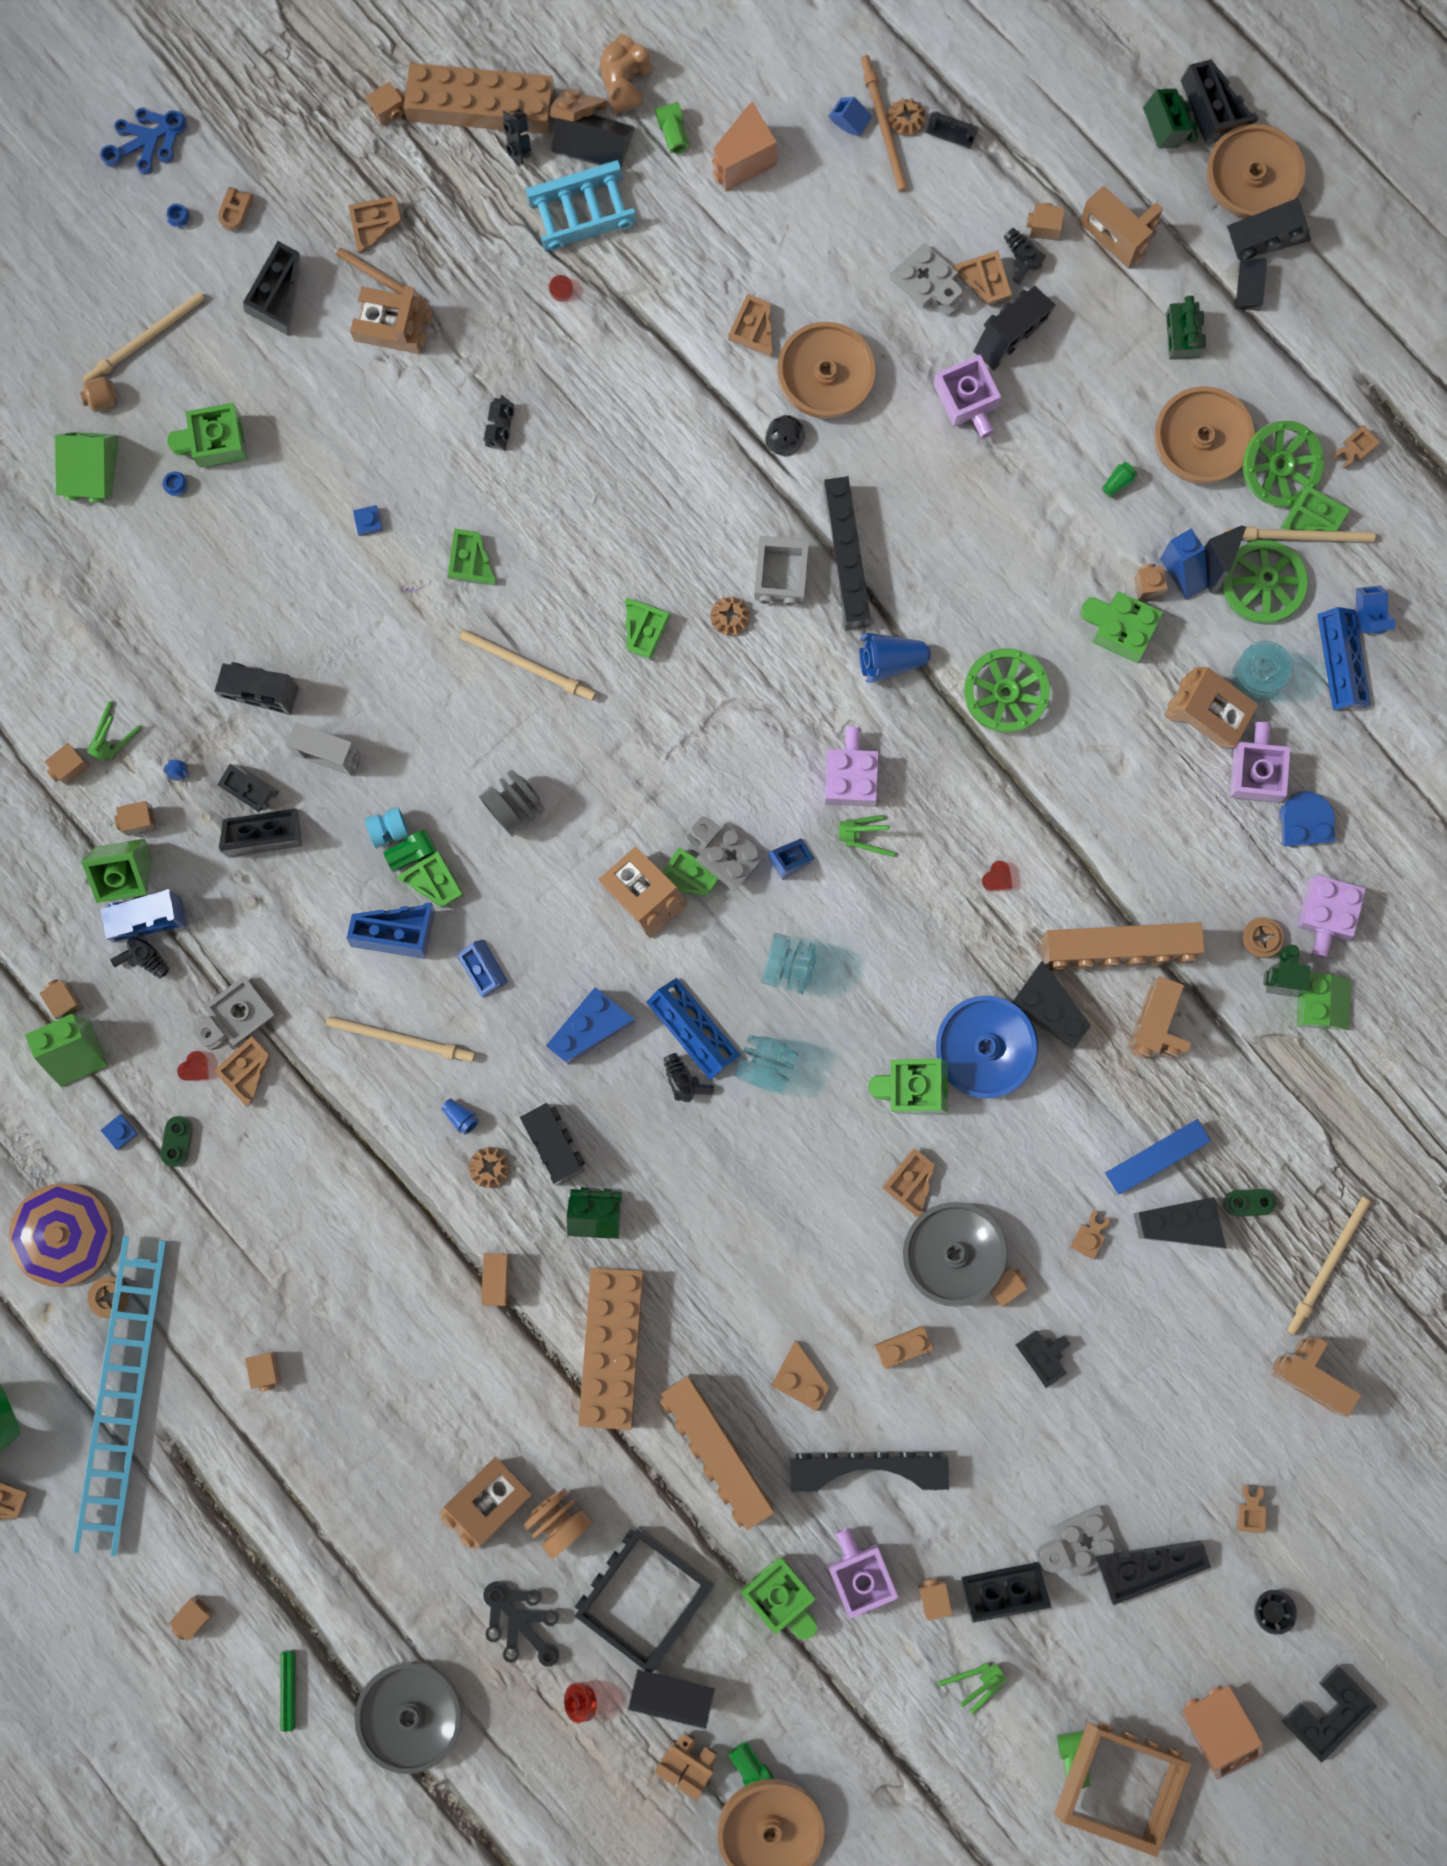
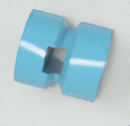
M399 807L386 810L384 816L375 814L365 818L368 833L376 849L389 845L391 839L397 842L409 837V832Z

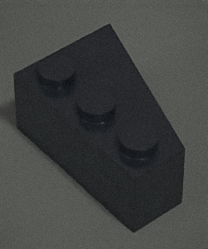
M1212 59L1189 65L1180 81L1205 144L1217 142L1224 134L1236 127L1257 122L1259 117L1255 112L1251 113L1243 103L1245 100L1241 95L1237 96L1229 86L1230 81Z
M1299 197L1227 226L1238 260H1248L1260 254L1311 241Z
M277 241L243 301L245 313L287 336L289 334L301 265L300 252Z
M1035 285L1028 291H1021L1012 304L1010 302L1006 303L997 316L993 314L986 320L983 325L985 330L973 352L976 355H981L983 361L995 371L999 367V363L1005 353L1011 355L1016 350L1014 348L1016 344L1024 338L1027 340L1048 320L1056 304Z
M231 662V664L222 663L214 692L220 698L291 715L299 687L288 674L266 671L260 668H248L243 664Z
M1043 961L1038 964L1012 1001L1033 1022L1072 1049L1078 1045L1091 1026Z
M546 1102L520 1117L554 1185L559 1186L585 1172L582 1166L586 1163L579 1150L574 1152L570 1143L574 1142L567 1128L562 1130L558 1122L562 1118L555 1105L550 1107Z
M1215 1197L1133 1213L1139 1239L1219 1249L1226 1248Z

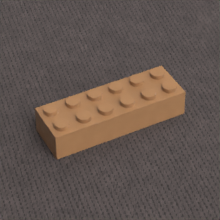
M409 63L403 108L408 122L504 130V110L513 115L516 109H523L524 113L527 114L529 128L525 133L550 135L552 120L550 111L554 103L555 86L553 76Z
M1202 922L1047 930L1041 937L1043 962L1047 967H1050V971L1066 970L1065 967L1075 966L1076 970L1091 969V966L1101 965L1102 969L1116 968V965L1120 963H1126V967H1140L1142 963L1152 962V966H1163L1171 961H1177L1178 965L1192 964L1193 961L1197 960L1204 953Z
M591 1268L578 1426L631 1430L633 1428L644 1271Z
M688 1374L661 1393L663 1398L660 1400L663 1408L668 1414L673 1412L677 1419L674 1425L682 1437L687 1435L691 1443H689L688 1447L696 1459L702 1458L705 1463L702 1469L710 1482L715 1480L719 1485L717 1493L725 1505L727 1503L731 1504L734 1509L731 1515L739 1527L744 1525L746 1530H749L772 1515L774 1507L691 1376Z

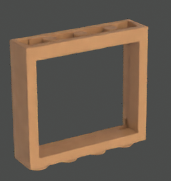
M1088 1721L1054 1815L1064 1824L1158 1858L1191 1763L1182 1758V1752L1174 1748L1168 1747L1166 1751L1161 1749L1160 1744L1153 1740L1145 1738V1741L1142 1742L1137 1740V1735L1122 1729L1121 1733L1113 1731V1726L1105 1722L1099 1721L1097 1725ZM1100 1737L1169 1762L1144 1835L1074 1810Z

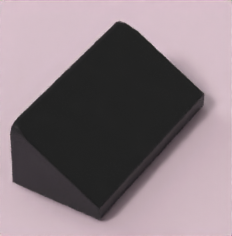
M1266 258L1239 262L1235 308L1260 311L1264 299Z

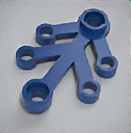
M146 108L137 109L135 117L141 125H147L150 122L160 124L153 129L128 123L124 119L117 120L114 123V129L119 136L132 134L138 137L118 148L114 145L104 146L100 151V157L104 164L108 167H116L120 164L123 157L144 146L141 158L137 161L136 166L141 174L148 175L153 170L151 159L157 140L165 135L163 147L159 148L157 154L161 162L165 164L172 162L174 159L172 148L176 135L181 134L187 127V120L181 112L171 110L162 115L150 112ZM142 114H147L145 118H140ZM174 122H179L177 125L172 126ZM120 126H126L125 129L119 130ZM164 153H169L167 157H162ZM111 156H116L113 160H109ZM143 164H148L147 168H141Z

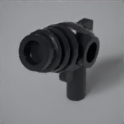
M1011 228L1003 238L1006 240V244H1009V248L1016 258L1014 266L1018 268V271L1012 280L1016 284H1021L1030 269H1041L1046 255L1039 251L1035 244L1028 240V237L1020 234L1019 230Z
M143 934L128 939V950L110 959L115 968L125 962L132 967L138 964L141 968L144 967V970L153 973V976H157L159 979L163 978L170 970L167 962H164L161 954H157L158 950L148 943Z
M677 1053L669 1054L663 1058L667 1072L666 1076L669 1077L668 1083L673 1091L675 1101L691 1102L694 1094H714L713 1085L700 1084L696 1076L691 1077L689 1071H686L687 1067Z

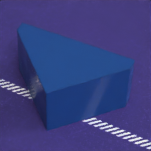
M802 838L769 852V861L782 880L815 859Z

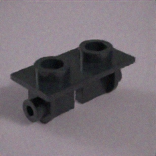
M516 109L513 115L504 110L503 129L507 140L506 151L510 158L522 165L524 164L523 159L529 158L532 152L529 134L521 135V133L529 130L527 114L524 113L523 109Z
M934 111L930 115L926 134L971 149L979 127L972 123L969 124L941 114L939 111Z
M503 395L500 396V399L494 398L493 402H490L487 420L495 423L486 424L483 441L486 447L494 448L496 444L503 451H506L515 405Z

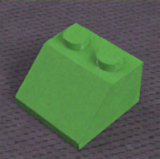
M1310 973L1308 991L1298 996L1297 1027L1349 1030L1351 979L1332 974Z

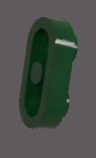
M174 1116L166 1123L161 1148V1159L167 1166L180 1167L188 1159L193 1126L189 1119L182 1116ZM177 1124H180L182 1128L179 1133L174 1132V1127ZM173 1149L177 1151V1156L174 1159L169 1155Z
M1266 1189L1234 1190L1228 1192L1223 1199V1208L1231 1216L1267 1215L1273 1212L1276 1207L1274 1194ZM1262 1197L1266 1198L1268 1202L1265 1207H1262L1259 1203ZM1236 1198L1240 1199L1242 1202L1240 1208H1236L1234 1206V1200Z

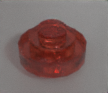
M573 1683L566 1689L564 1708L572 1722L578 1724L588 1722L596 1713V1695L588 1683Z

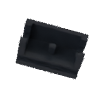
M229 764L217 784L257 812L267 810L270 807L267 804L269 800L277 797L280 792L237 764Z

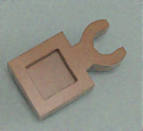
M1363 425L1343 442L1346 447L1338 449L1333 458L1336 459L1340 455L1345 456L1347 461L1342 465V468L1345 469L1353 462L1354 456L1359 461L1362 460L1380 442Z
M1093 1211L1089 1215V1227L1081 1224L1070 1245V1248L1094 1260L1105 1239V1236L1099 1232L1101 1229L1106 1228L1110 1222V1218L1105 1217L1102 1224L1096 1223L1095 1216L1098 1213L1097 1211Z
M1243 1485L1242 1495L1246 1499V1503H1238L1237 1531L1265 1533L1266 1506L1259 1505V1501L1263 1498L1264 1490L1261 1486H1257L1256 1495L1250 1496L1248 1492L1249 1486Z

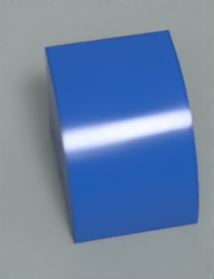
M854 96L840 98L828 117L845 132L860 136L871 120L872 115Z

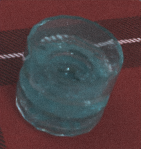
M1256 642L1246 648L1233 666L1231 674L1232 684L1254 702L1268 701L1276 696L1290 679L1293 668L1291 657L1285 648L1276 642ZM1264 665L1268 668L1265 672L1261 670V667Z
M774 933L761 984L778 988L782 978L787 979V991L791 992L793 982L797 981L799 982L797 993L803 995L813 975L817 960V944L810 942L808 953L802 952L804 940H800L794 950L791 949L790 936Z
M749 1035L747 1042L757 1048L744 1047L743 1052L753 1057L751 1062L740 1060L734 1077L756 1087L784 1095L790 1078L780 1073L781 1068L793 1070L794 1065L786 1061L785 1058L797 1060L799 1053L778 1040L765 1036Z

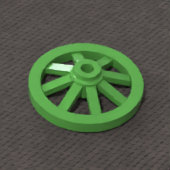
M1276 421L1262 427L1251 438L1243 458V473L1248 488L1256 498L1272 506L1294 505L1305 485L1316 489L1324 468L1323 450L1317 436L1308 427L1295 421ZM1290 430L1297 433L1298 435L1283 451L1284 431ZM1275 432L1274 452H1272L1263 441ZM1305 440L1311 455L1293 457L1292 453ZM1259 449L1267 458V461L1255 465V458ZM1312 462L1308 478L1294 470L1295 465ZM1268 470L1267 477L1261 486L1256 473ZM1286 476L1300 483L1303 487L1291 495ZM1276 477L1282 498L1269 494Z
M1271 540L1253 541L1238 549L1230 573L1222 583V591L1230 608L1243 619L1258 624L1276 623L1292 615L1301 605L1307 592V572L1299 556L1286 545ZM1259 551L1261 568L1244 556ZM1268 552H1273L1283 557L1273 568L1270 567ZM1237 563L1254 574L1253 576L1232 578V573ZM1289 563L1296 577L1279 575V572ZM1263 576H1268L1270 581L1264 580ZM1252 584L1253 588L1239 601L1234 593L1233 586ZM1279 584L1297 586L1293 600L1288 597ZM1273 591L1285 608L1270 613L1271 592ZM1258 593L1262 594V613L1246 607Z
M1011 648L996 649L981 656L971 666L964 684V699L970 714L983 727L999 733H1015L1033 725L1045 711L1050 695L1049 680L1041 664L1026 652ZM996 660H1013L1007 678L1003 679ZM1021 662L1029 667L1033 674L1016 683L1014 679ZM987 664L996 685L977 677L980 670ZM1038 680L1040 697L1019 693L1020 690ZM976 685L992 692L993 695L975 701L973 686ZM1006 690L1010 695L1006 697L1001 692ZM1015 701L1034 704L1037 707L1025 718ZM997 702L998 706L993 719L980 710L982 707ZM1005 706L1010 708L1017 719L1016 722H1000Z

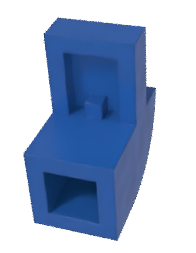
M1381 585L1356 588V614L1361 633L1382 634L1387 630L1395 629V619L1388 613V592Z

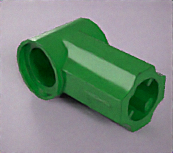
M425 829L415 832L407 838V841L383 853L392 872H395L416 861L421 862L437 852L428 831Z
M747 1740L734 1747L728 1753V1756L743 1778L744 1786L760 1780L775 1779L768 1767L761 1763Z

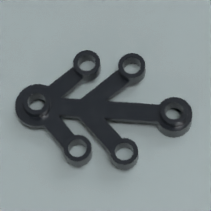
M500 1581L489 1583L483 1593L484 1601L490 1607V1621L485 1633L486 1639L490 1642H497L501 1638L502 1629L499 1627L502 1609L508 1616L507 1646L503 1651L504 1660L508 1663H513L519 1657L520 1652L517 1648L519 1629L538 1651L539 1662L546 1667L555 1665L560 1657L558 1647L551 1643L546 1644L528 1622H544L547 1626H554L559 1620L558 1612L554 1609L546 1611L517 1610L510 1601H526L528 1605L536 1606L541 1601V1592L537 1589H530L529 1591L509 1590L507 1585ZM497 1590L501 1593L499 1600L492 1598L493 1591ZM530 1593H536L538 1595V1600L536 1602H531L529 1600ZM553 1613L556 1617L555 1621L548 1622L546 1614ZM491 1629L498 1631L499 1635L497 1638L490 1637L489 1631ZM513 1649L516 1652V1657L509 1658L506 1654L507 1650ZM547 1651L553 1654V1659L550 1661L544 1658V1653Z

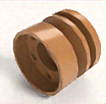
M566 1488L547 1497L531 1512L528 1520L523 1524L526 1530L535 1523L540 1526L531 1535L533 1538L545 1532L548 1537L542 1543L541 1548L551 1560L594 1523L583 1509L573 1515L569 1512L576 1501L574 1498L565 1505L562 1504L561 1500L569 1493Z

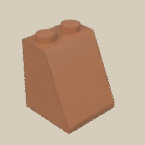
M753 102L745 108L713 148L714 159L712 160L714 171H712L716 183L718 185L722 184L725 191L776 166L777 142Z
M1220 1685L1211 1689L1208 1692V1697L1202 1700L1195 1698L1184 1705L1185 1709L1182 1710L1183 1717L1216 1780L1263 1756V1744L1229 1685L1224 1688Z

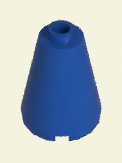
M874 633L863 634L860 640L865 641L864 648H859V660L862 675L869 678L865 680L867 683H875L923 667L931 658L930 647L926 646L925 642L921 640Z

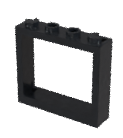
M638 1527L636 1531L630 1529L622 1540L625 1546L620 1553L614 1551L606 1564L610 1567L603 1575L599 1572L590 1586L594 1589L587 1597L583 1594L575 1605L578 1611L574 1617L643 1670L653 1673L714 1588V1583L641 1527ZM639 1539L700 1584L649 1657L645 1656L588 1612Z

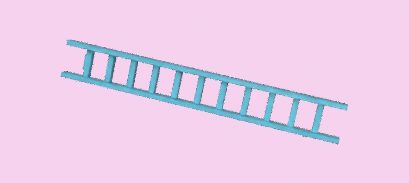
M123 1236L73 1553H79L82 1530L113 1532L110 1555H117L166 1241L159 1240L156 1263H152L149 1259L133 1258V1260H127L126 1254L129 1237ZM124 1266L155 1269L152 1289L122 1285ZM120 1292L151 1295L148 1315L117 1311ZM116 1318L147 1321L144 1341L113 1337ZM112 1344L143 1347L140 1367L110 1364ZM108 1370L138 1373L136 1392L105 1390ZM112 1397L134 1400L132 1418L101 1415L103 1398ZM99 1423L130 1425L127 1445L98 1443ZM95 1450L126 1452L123 1472L92 1469ZM91 1476L122 1479L119 1498L88 1496ZM87 1503L117 1505L115 1525L84 1522Z

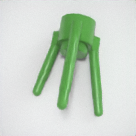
M108 701L94 738L87 750V753L105 762L107 757L113 759L115 754L142 728L141 725L136 726L111 749L112 743L104 738L114 719L113 716L108 718L113 704L112 701Z
M884 815L840 821L839 841H846V846H854L891 857L896 856L895 852L855 841V839H860V831L889 830V825L860 826L862 823L885 819Z
M986 1662L978 1668L938 1681V1686L983 1673L979 1677L983 1685L960 1702V1706L964 1707L987 1690L988 1692L971 1708L970 1713L974 1714L994 1693L1002 1689L1001 1685L1006 1683L1007 1680L996 1663L989 1666Z

